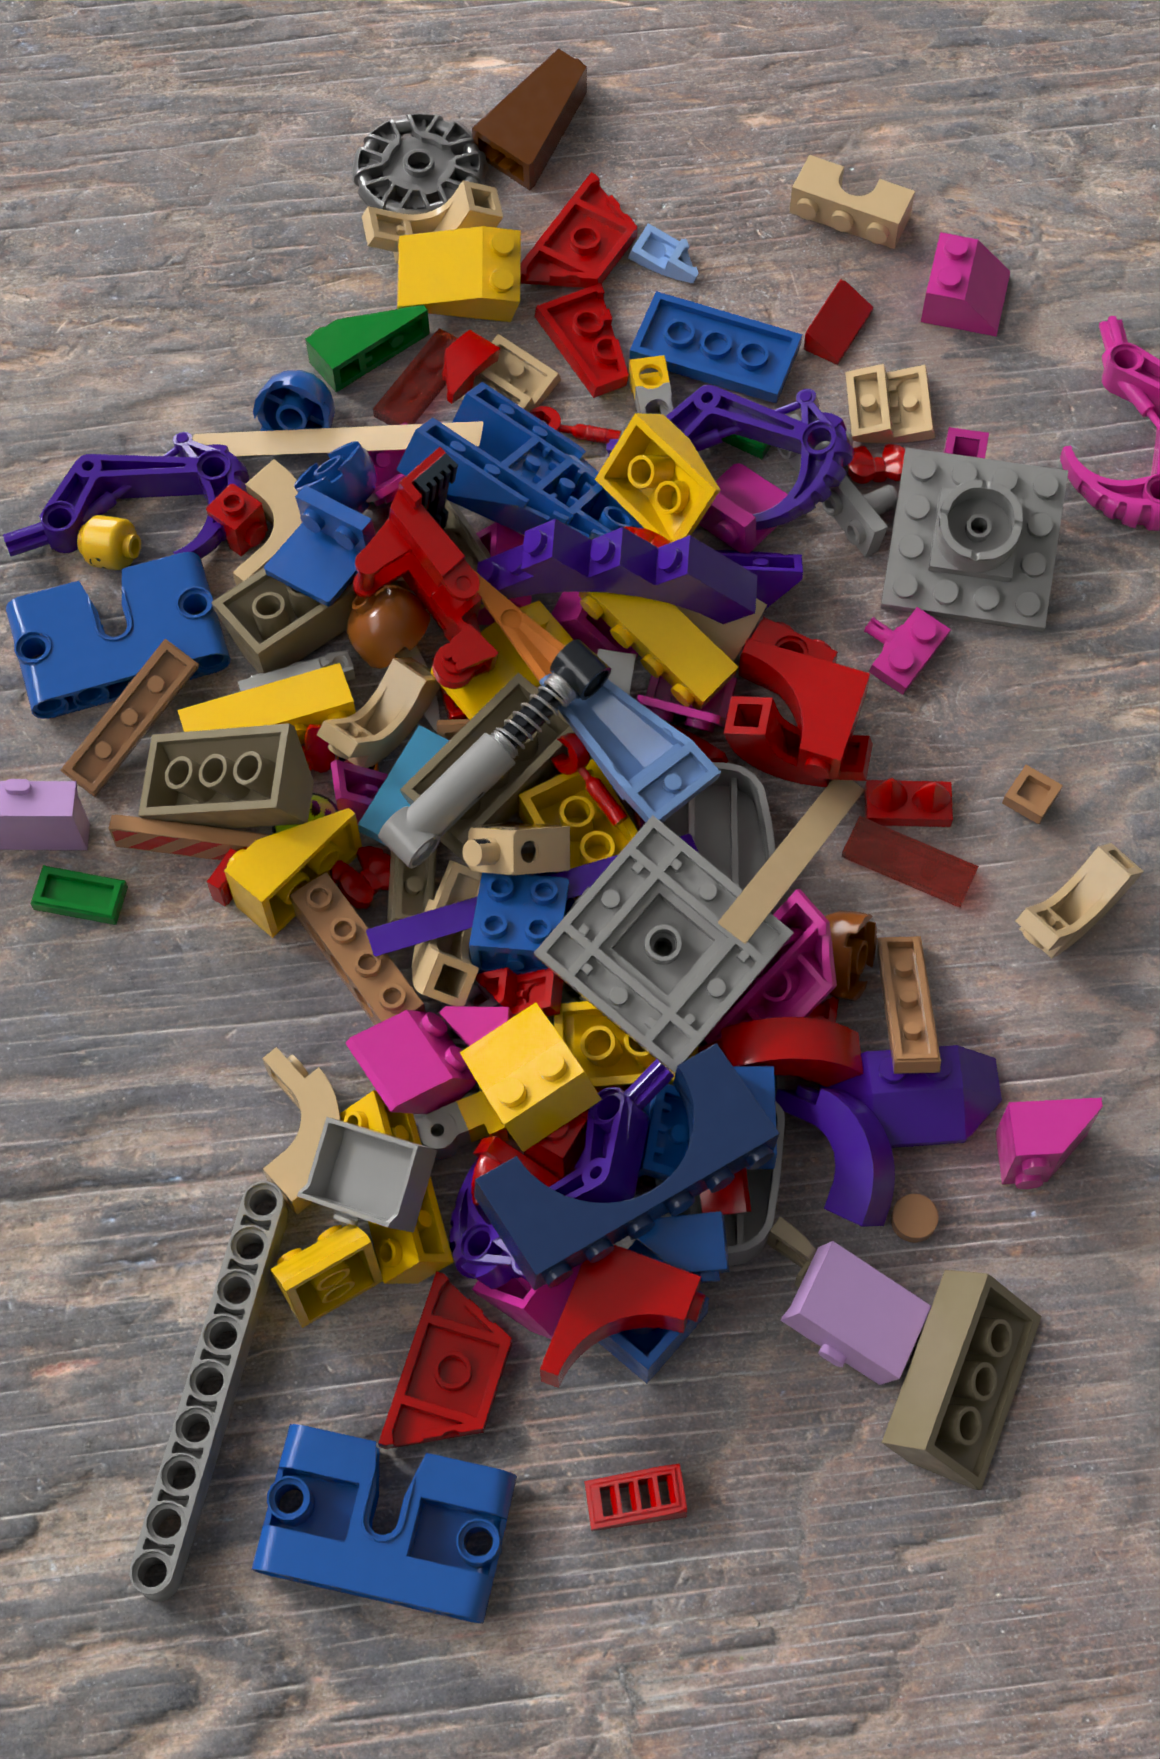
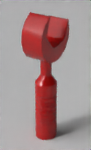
M548 406L536 407L529 412L538 419L544 420L547 425L558 432L572 434L579 440L607 444L610 439H620L622 431L585 424H576L574 426L562 425L559 413Z
M567 733L557 738L558 741L568 748L569 757L562 753L552 758L554 766L565 775H572L578 772L585 781L587 792L595 800L612 825L616 827L628 818L627 814L618 805L599 778L593 777L585 768L589 763L590 754L575 733Z

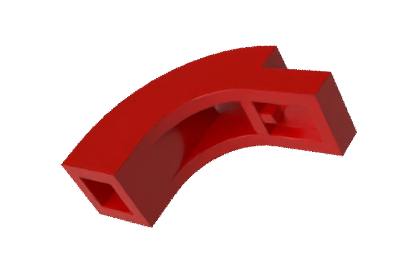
M731 696L724 735L730 747L741 759L769 775L794 783L827 787L830 779L836 780L829 777L816 778L797 768L800 747L798 727L789 723L781 716L772 697ZM869 735L852 736L838 780L866 781L873 746Z
M775 1017L743 1022L721 1029L722 1039L698 1048V1053L717 1043L733 1067L774 1066V1075L804 1077L825 1087L863 1074L859 1033L844 1025L823 1019Z

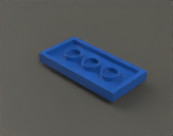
M656 291L630 348L629 360L665 355L669 372L777 404L800 349L803 334Z

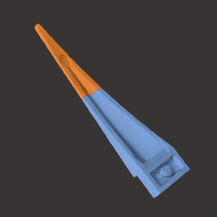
M476 572L480 580L478 593L482 597L483 604L541 686L545 687L544 681L549 676H552L550 666L565 645L538 625ZM608 679L587 700L576 698L569 703V706H562L559 709L623 801L626 800L645 822L652 815L661 822L665 821L719 779L721 771L690 738L654 714Z

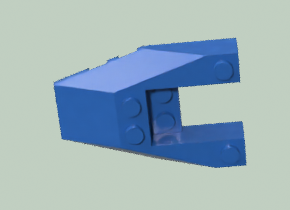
M481 382L466 393L452 423L482 421L483 429L478 447L438 420L431 418L415 430L396 469L407 476L435 450L441 447L458 464L455 482L452 484L449 482L446 500L525 535V531L553 519L559 520L590 539L625 526L644 528L595 480L599 472L583 458L586 451L581 446L484 382Z

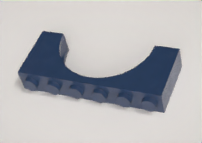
M717 1043L677 1065L673 1084L686 1110L689 1124V1145L677 1169L653 1190L639 1197L620 1202L596 1203L577 1200L556 1192L543 1184L524 1167L517 1156L475 1179V1199L534 1291L545 1284L549 1288L561 1284L573 1274L572 1268L586 1260L591 1264L602 1260L614 1250L613 1244L627 1236L631 1240L643 1236L655 1226L654 1221L668 1212L671 1216L684 1212L695 1202L694 1197L708 1189L711 1193L720 1191L734 1180V1174L747 1166L751 1170L757 1169L774 1156L773 1151L780 1133Z

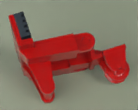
M439 447L399 482L398 491L390 507L388 520L368 545L356 556L355 568L358 574L354 577L353 589L358 596L368 598L376 594L383 587L403 577L443 632H445V637L450 642L440 647L436 652L432 666L433 675L443 687L459 689L469 684L472 678L492 671L499 652L481 635L477 621L482 597L478 593L480 586L479 577L466 562L465 555L443 530L447 525L449 511L445 508L449 482L451 484L455 482L458 464Z

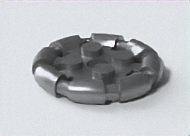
M427 113L407 114L406 119L395 122L393 119H390L377 126L364 138V146L357 149L352 166L354 184L360 187L358 194L367 206L410 215L427 213L444 205L461 184L455 181V178L484 185L487 173L486 156L474 143L472 132L456 121L450 123L444 121L440 115ZM411 134L412 138L401 141V135ZM420 162L428 164L424 169H413L410 167ZM382 175H383L382 178H378V179H375V180H374L375 177H379V176H382ZM396 195L403 197L401 203L394 200Z

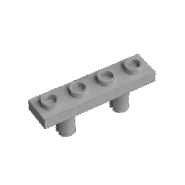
M796 413L789 416L801 421ZM846 431L850 445L853 447L852 437L850 433ZM821 442L815 447L814 450H822L826 448L830 444V442ZM777 447L780 455L787 459L799 474L801 454ZM845 476L838 487L830 488L832 495L821 503L826 513L832 516L844 530L850 543L856 545L866 558L879 551L888 528L879 515L896 508L898 493L892 485L888 484L871 493L862 495L850 479Z

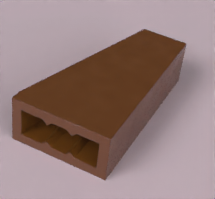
M558 48L472 127V138L479 150L484 152L487 163L530 191L536 185L587 93V66L578 58L572 57Z

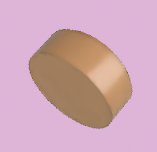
M905 1195L896 1202L891 1214L892 1228L905 1241L912 1243L925 1241L936 1229L939 1219L938 1210L935 1204L924 1195Z

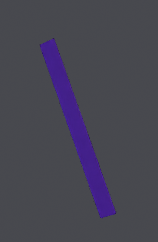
M691 834L679 836L698 852ZM618 855L548 876L567 878L569 880L568 899L582 895L588 887H591ZM477 897L367 929L366 933L373 955L375 957L472 928Z

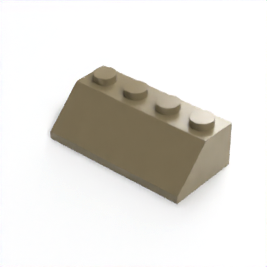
M263 568L212 601L211 604L246 660L258 673H268L300 661L347 629L348 617L352 610V602L357 594L353 589L352 581L334 604L327 607L268 576ZM397 580L393 581L388 585L398 586Z
M517 673L400 789L410 805L414 803L484 733L491 735L496 728H503L505 726L504 720H511L513 718V711H520L522 709L521 704L528 703L530 701V694L537 695L539 693L538 689L521 674ZM559 710V716L553 714L549 718L550 724L545 722L540 727L542 732L536 731L532 735L533 741L528 739L523 744L525 749L520 747L517 750L518 756L513 758L515 765L440 838V841L464 862L463 846L468 841L470 827L507 822L519 810L518 795L546 782L558 770L551 759L562 753L569 757L568 748L558 741L557 738L567 733L575 732Z
M287 723L152 735L138 816L141 818L216 828L307 823L314 781L295 726Z
M945 1270L881 1443L911 1464L969 1488L981 1490L1042 1316L990 1274Z

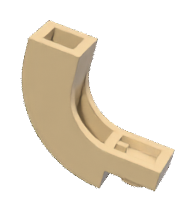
M464 180L453 196L444 205L433 211L410 215L368 206L362 215L367 245L393 251L395 263H398V239L401 235L479 226L496 228L503 219L497 189Z
M275 459L245 484L247 493L262 503L265 518L273 525V530L266 543L233 571L236 586L263 569L266 563L302 523L295 498L298 494L294 488L297 479Z
M412 657L393 658L381 683L367 703L350 717L324 720L317 736L329 743L328 749L335 755L347 759L357 766L369 768L387 757L402 743L420 721L441 685L432 676L430 669Z
M1112 843L1098 846L1081 868L1060 890L1046 901L1025 908L1015 921L1021 926L1019 930L1023 932L1024 937L1031 944L1043 950L1052 959L1072 946L1121 899L1144 871Z
M450 860L434 900L429 899L425 912L477 897L482 872H473L469 867ZM472 928L415 945L412 960V982L417 992L451 1006L465 1005L479 967L471 964L469 960V942Z
M276 1047L262 1059L269 1076L300 1109L301 1123L297 1136L291 1145L264 1167L263 1171L267 1180L281 1190L285 1202L298 1215L312 1203V1201L297 1197V1195L308 1182L326 1117L341 1120V1112L332 1085L323 1071L318 1067L309 1075L305 1067L294 1055L286 1058Z

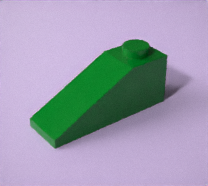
M424 305L336 319L327 326L316 329L309 337L305 338L309 363L337 393L430 334L428 310Z

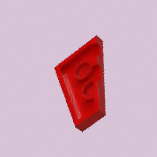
M602 282L537 305L534 315L593 398L627 386L629 377L619 340L615 338L611 325L612 316L610 309H607L605 305V292Z

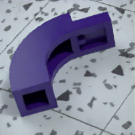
M798 1085L796 1090L778 1089L775 1101L781 1106L783 1111L818 1127L832 1146L835 1157V1174L824 1209L862 1227L884 1226L893 1199L895 1165L889 1139L875 1114L861 1100L845 1090L821 1088L819 1091L805 1085Z

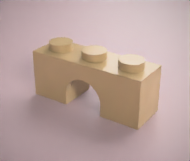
M809 155L792 186L789 213L798 215L806 220L824 224L840 232H847L867 239L874 244H881L895 249L911 217L915 191L879 179L875 189L869 194L863 196L848 194L842 189L844 166Z

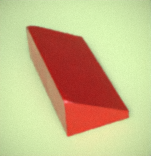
M840 279L805 333L803 350L838 365L872 313L873 306L849 283Z

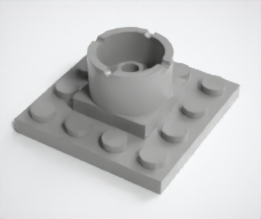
M906 447L880 608L913 613L916 607L932 616L1043 632L1046 626L1068 470ZM973 530H978L981 533H975Z
M652 815L537 948L534 956L675 1074L677 1065L688 1059L794 932L771 913L768 914L746 944L720 926L718 921L743 890ZM664 942L671 947V952L667 955H659L654 947L658 943Z

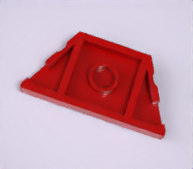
M592 172L589 174L520 263V284L587 288L601 282L603 283L635 241L638 233L637 225L628 214L621 211L620 204L614 196H608L600 186V179L596 174Z
M436 1271L378 1442L380 1448L391 1449L484 1433L512 1346V1338L496 1323L490 1321L483 1314V1310L470 1298L467 1299L450 1283L449 1278L441 1272Z

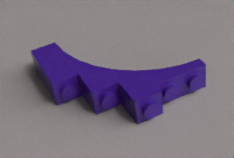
M553 519L525 531L522 545L480 561L477 567V573L507 599L541 593L572 591L614 593L670 603L700 613L723 625L755 614L757 575L691 535L664 546L656 547L624 527L590 539L559 520Z

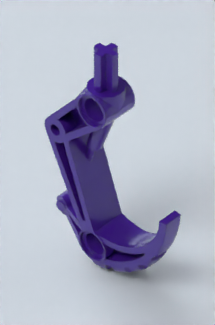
M704 385L666 415L691 440L697 452L723 443L722 438L736 434L801 454L799 476L789 494L774 507L752 514L756 517V530L773 528L789 523L799 516L814 510L818 502H824L832 495L831 487H838L846 476L843 466L850 464L853 460L854 449L847 437V428L844 421L835 414L821 412L816 393L808 388L797 393L796 402L772 410L714 385ZM800 409L802 420H796L785 414ZM610 439L609 443H607L606 451L608 452V457L619 439ZM824 441L830 442L826 448L814 450L819 443Z
M188 432L176 434L173 437L174 448L163 456L82 455L74 462L42 510V513L39 515L41 522L3 534V538L10 557L50 544L52 550L54 549L57 552L71 553L78 549L77 536L82 525L96 515L105 514L117 505V499L204 495L208 504H210L229 484H235L247 492L245 484L249 481L248 470L241 461H238L235 455L229 452L228 446L198 443L193 441L192 435ZM207 515L206 522L200 533L186 546L173 551V554L194 552L202 559L215 550L222 541L227 539L224 526Z
M656 1059L626 1091L620 1087L602 1089L598 1093L602 1100L588 1110L585 1148L574 1166L575 1171L549 1188L565 1196L587 1202L611 1203L632 1199L636 1191L649 1125L648 1114L643 1109L673 1079L674 1074ZM477 1157L458 1192L455 1201L456 1206L452 1211L449 1246L453 1252L455 1267L463 1276L476 1279L490 1289L498 1288L513 1278L522 1277L528 1281L481 1206L473 1204L471 1182L474 1168L479 1159Z

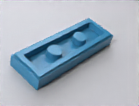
M420 725L417 727L358 823L360 833L384 844L378 838L382 826L395 812L403 807L410 806L401 794L400 789L450 740Z

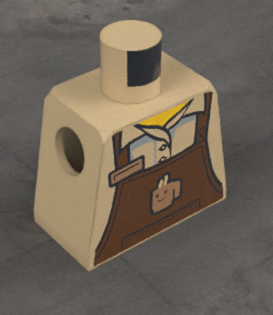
M518 822L470 827L468 841L463 846V858L473 872L523 875L570 870V826ZM527 841L533 842L536 848L535 855L533 853L521 854L522 845Z

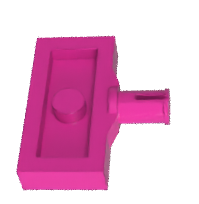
M916 607L906 622L894 631L873 617L865 627L864 632L884 645L881 654L871 665L869 673L903 695L947 639L951 629L918 607Z

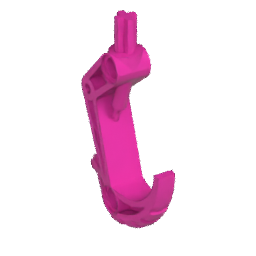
M1109 316L1107 321L1099 323L1105 352L1102 355L1104 367L1102 384L1110 393L1131 402L1143 417L1148 416L1156 426L1151 476L1132 480H1114L1099 476L1082 465L1075 456L1071 446L1063 447L1060 461L1063 469L1068 470V479L1073 487L1092 507L1103 511V515L1111 520L1115 518L1120 519L1123 525L1131 528H1136L1138 524L1144 525L1149 531H1160V360L1137 345L1128 343L1122 319L1117 320L1116 316Z

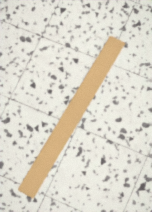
M482 421L442 423L478 447L480 445L483 429ZM423 424L194 434L193 441L204 445H226L229 452L235 456L330 453L353 441H358L366 451L406 450L415 430Z
M832 780L721 917L718 924L742 943L746 944L861 796L864 789L853 780Z

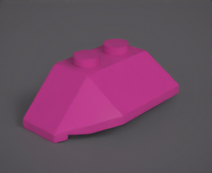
M796 889L773 914V916L794 932L793 935L705 1037L704 1040L708 1044L722 1039L721 1029L735 1024L775 1017H808L837 986L830 922L801 889Z

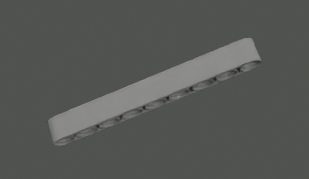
M259 1181L252 1184L246 1189L242 1197L130 1565L129 1576L132 1585L144 1597L152 1601H164L171 1598L181 1584L272 1272L270 1269L275 1265L288 1221L289 1210L283 1194L275 1184L269 1181ZM265 1200H272L277 1203L275 1209L270 1214L257 1215L254 1213L257 1205ZM253 1243L264 1245L262 1253L257 1258L244 1259L241 1257L244 1248ZM239 1287L251 1289L248 1299L240 1304L228 1302V1297L234 1289ZM226 1331L237 1333V1339L230 1348H215V1341L221 1333ZM213 1376L224 1378L223 1386L216 1394L204 1395L201 1393V1387L208 1378ZM198 1422L210 1424L209 1433L203 1440L199 1442L187 1440L188 1431L194 1424ZM186 1468L195 1470V1480L191 1486L183 1490H177L173 1487V1480L179 1471ZM170 1516H179L181 1518V1527L178 1533L170 1538L160 1537L159 1527L162 1521ZM155 1564L166 1565L167 1574L164 1581L158 1586L147 1587L144 1582L147 1570Z

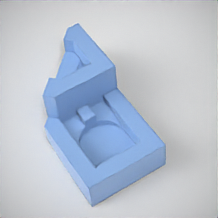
M649 223L628 259L649 270L688 283H694L699 274L697 267H693L690 260L687 239L678 241Z

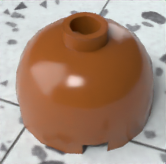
M387 585L371 597L363 598L357 595L353 600L352 610L347 622L348 638L353 648L372 668L381 669L389 666L393 658H397L395 654L404 646L411 651L418 644L427 630L430 614L425 610V605L409 590L396 585Z
M838 911L825 916L830 922L837 984L829 995L840 999L856 1001L866 989L868 981H859V978L866 964L873 968L877 945L876 922L869 921L873 917L871 914L856 911Z

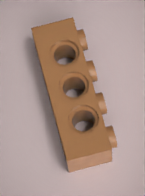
M327 872L290 894L296 918L374 1025L405 1010L425 1012L424 1003L387 953L376 957L373 955L366 933L368 927Z

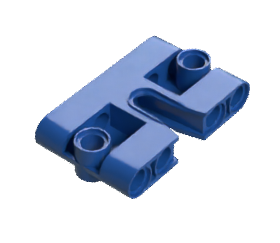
M183 552L123 568L122 607L127 628L122 635L117 637L105 634L98 611L79 580L19 596L8 602L6 613L14 641V652L19 661L32 714L40 719H49L116 701L164 639H167L199 664V668L189 680L214 674L225 669L230 664L231 658L218 615L211 604L214 600L200 556L194 552ZM203 611L200 614L192 615L194 612ZM43 654L41 657L37 659H32L36 655Z
M290 1424L275 1482L270 1486L267 1493L268 1508L251 1570L284 1580L483 1624L497 1563L502 1553V1541L517 1476L505 1470L426 1453L404 1495L395 1529L386 1535H379L373 1531V1520L379 1499L380 1448L376 1447V1441L304 1425ZM291 1490L302 1492L303 1503L297 1511L284 1513L280 1510V1500L286 1492ZM477 1532L487 1533L493 1538V1545L490 1551L483 1556H473L466 1550V1543L469 1537Z

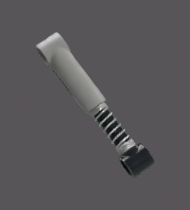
M580 639L571 641L557 654L550 666L552 676H549L544 681L545 687L539 686V693L537 695L530 694V701L522 703L520 711H513V718L511 720L505 719V726L503 728H496L491 735L484 733L414 803L395 812L382 826L378 838L409 868L412 869L419 866L435 851L439 845L440 838L515 765L513 758L518 756L517 750L520 747L525 749L523 744L528 739L533 741L532 735L536 731L542 732L540 727L545 722L550 724L549 718L553 714L559 716L558 710L562 706H569V703L576 698L587 700L607 681L611 668Z

